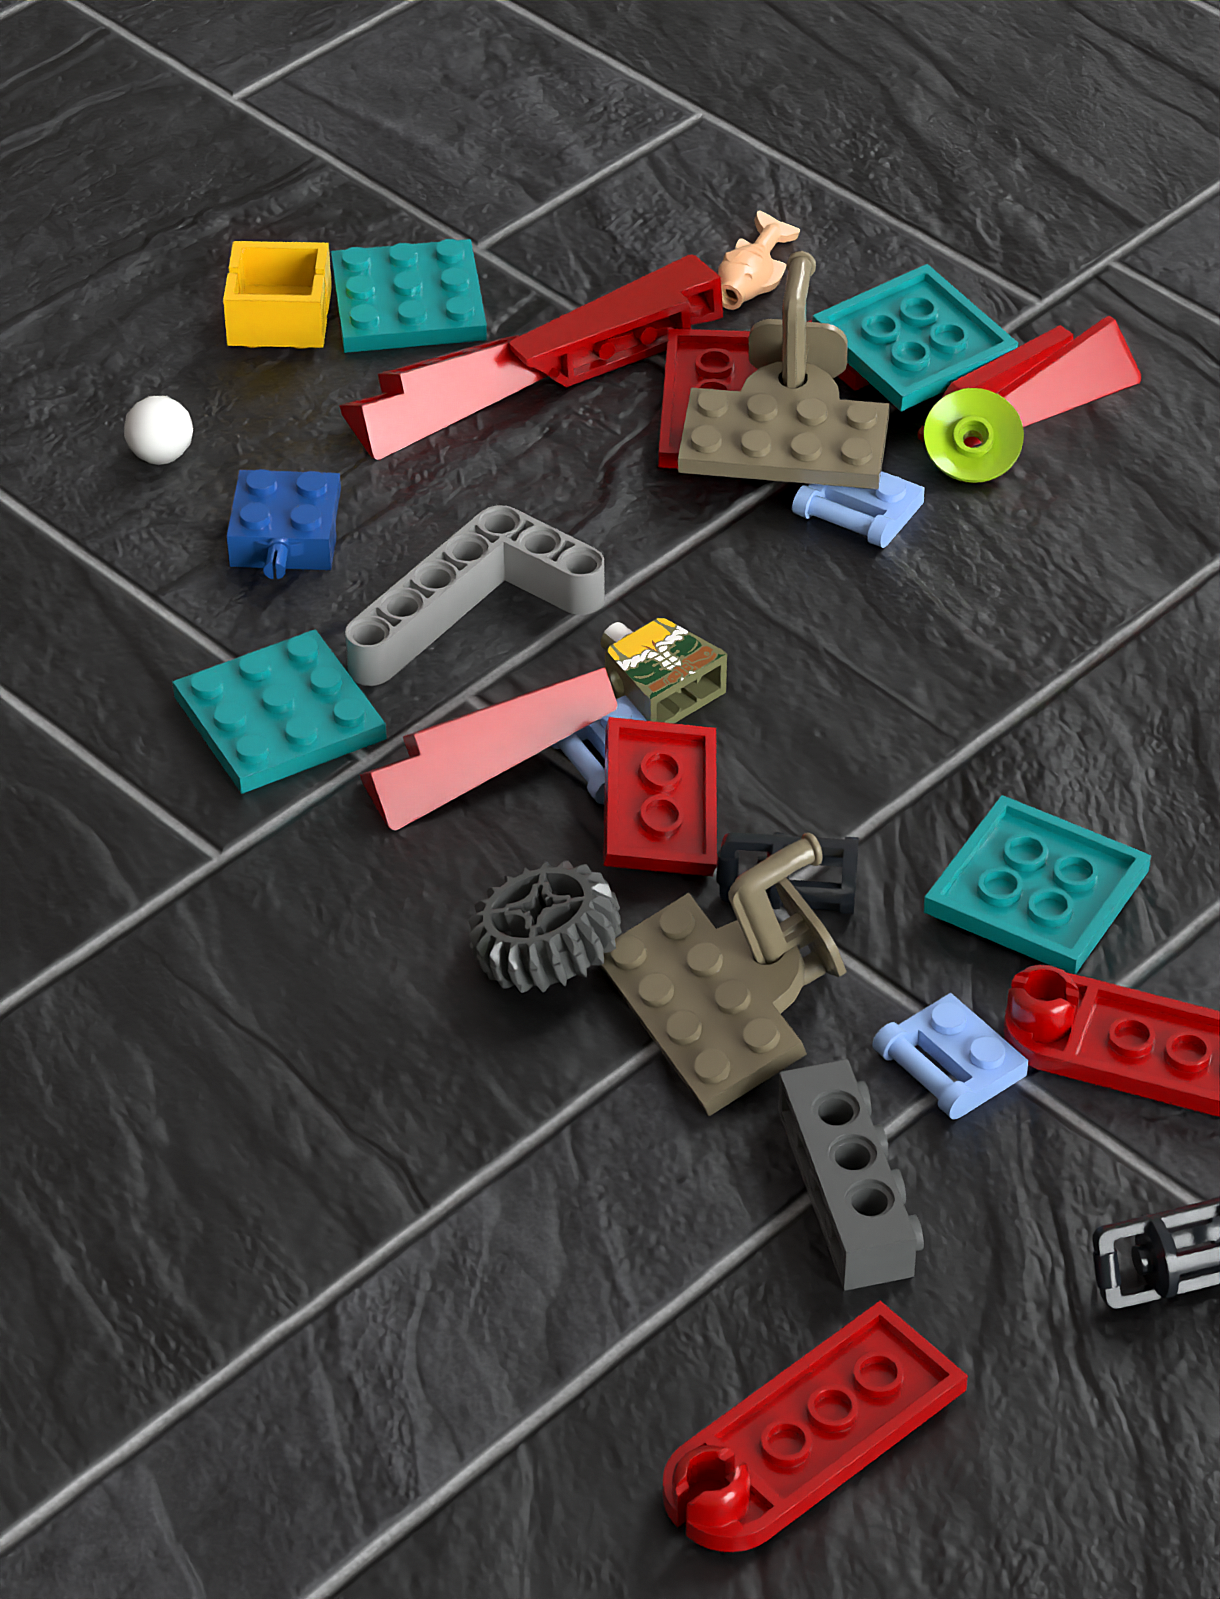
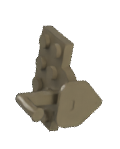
M794 252L789 256L786 264L788 276L782 305V320H762L757 322L750 330L749 361L758 370L746 379L741 392L691 388L678 455V473L879 489L889 421V403L840 400L838 385L833 378L843 373L846 369L847 337L841 329L834 325L806 322V299L810 276H812L816 269V261L808 252Z
M804 833L800 840L784 847L735 879L728 895L738 920L716 929L692 896L687 893L615 938L616 949L603 953L604 964L599 966L708 1116H711L807 1055L802 1041L781 1013L795 1001L803 986L825 973L836 977L847 973L839 950L829 932L786 878L809 864L813 866L821 864L822 850L818 840L812 833ZM774 884L790 916L781 923H778L765 891ZM808 945L811 953L802 958L798 947L802 949Z

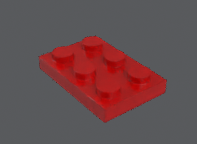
M615 717L608 718L605 729L604 866L713 877L717 866L716 728Z

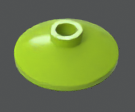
M967 388L954 391L934 405L925 422L924 444L929 458L940 471L959 481L977 483L995 479L1014 465L1022 450L1024 430L1018 412L1005 398L989 390ZM967 437H976L982 444L977 448H970L963 441Z

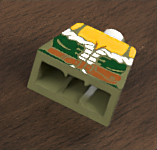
M657 618L635 632L631 631L624 624L616 622L610 625L602 635L601 647L606 650L605 669L615 698L626 696L647 721L676 723L726 693L727 653L665 618Z

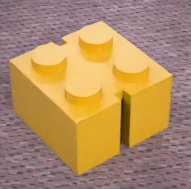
M233 241L229 273L227 274L223 298L227 346H246L249 348L294 347L297 349L324 347L332 290L329 243Z

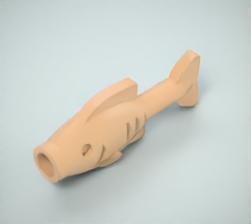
M757 211L754 221L760 235L755 243L751 244L744 239H739L735 249L726 252L722 263L719 265L718 275L721 277L722 307L729 310L737 309L743 302L759 294L770 292L779 285L787 265L772 259L770 252L777 242L785 243L796 240L800 233L799 228L780 222L762 211Z

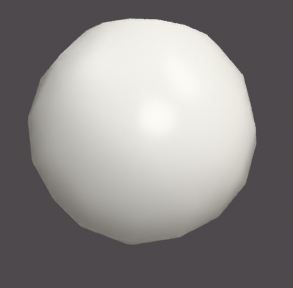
M148 396L137 402L127 413L124 424V437L129 449L138 458L156 465L168 464L179 458L189 447L193 434V425L189 412L179 402L168 396Z

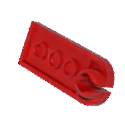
M1050 965L1030 966L1014 976L1011 989L1009 988L1004 1038L1028 1059L1029 1066L1045 1072L1220 1117V1011L1066 973L1064 970Z
M880 1300L676 1449L668 1459L663 1473V1503L665 1510L677 1527L686 1521V1536L705 1548L722 1552H739L755 1548L772 1538L964 1393L967 1389L968 1375Z

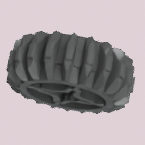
M546 861L537 870L529 871L525 867L523 874L515 878L504 876V885L487 889L488 899L475 903L476 914L468 919L470 924L469 936L472 941L470 947L482 971L486 972L489 980H498L503 989L516 985L521 993L528 991L532 986H538L542 992L546 991L550 984L560 982L566 986L567 979L575 975L586 977L587 968L590 965L604 964L603 953L616 949L615 938L622 933L620 927L621 919L618 912L620 906L615 893L611 892L609 884L603 879L601 872H591L587 864L574 868L569 861H564L557 867H552Z

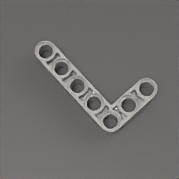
M502 505L488 507L476 515L347 625L345 640L348 673L356 683L364 686H375L385 683L504 580L569 613L576 615L594 613L601 609L605 600L604 557L597 549L515 508Z

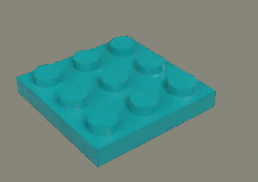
M445 239L440 242L418 244L398 243L393 246L371 248L351 247L346 250L331 251L344 353L487 340V324L471 239Z
M928 264L812 316V322L831 324L844 332L848 341L847 363L900 411L946 391L951 382L1018 347V342Z
M316 629L172 681L175 699L241 794L387 739L386 723Z
M1001 795L926 894L924 913L1045 964L1062 969L1067 973L1076 974L1148 873L1151 855Z

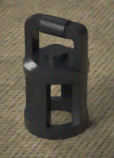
M739 832L725 834L722 839L721 850L717 853L716 882L720 885V898L724 902L730 903L728 895L730 887L735 882V879L739 877V852L737 850L767 852V856H758L757 864H759L784 847L800 840L802 836H787L782 832H774L773 835ZM845 836V839L816 837L822 850V862L819 865L843 867L842 883L804 880L789 881L811 909L840 910V914H854L859 837ZM775 884L765 890L773 909L780 910V907H784Z
M1220 1196L1161 1212L1143 1214L1140 1217L1098 1227L1092 1236L1094 1248L1092 1255L1097 1287L1100 1290L1102 1300L1109 1307L1117 1309L1160 1298L1166 1299L1174 1297L1176 1294L1220 1284ZM1135 1235V1245L1131 1249L1132 1261L1136 1272L1141 1276L1143 1275L1147 1284L1120 1291L1121 1276L1114 1241ZM1211 1241L1210 1245L1177 1252V1249Z

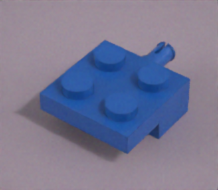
M265 469L239 470L227 532L230 567L264 568V574L270 579L274 578L275 568L277 579L285 575L286 569L331 570L337 538L336 516L341 492L340 473L269 471Z

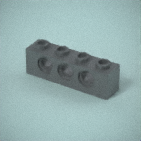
M848 1059L780 1072L778 1112L843 1290L846 1291L914 1277L916 1251L923 1250L924 1248L923 1232L917 1215H908L904 1206L906 1203V1191L899 1169L891 1170L887 1162L889 1151L885 1131L881 1124L873 1125L870 1118L871 1099L865 1081H856Z

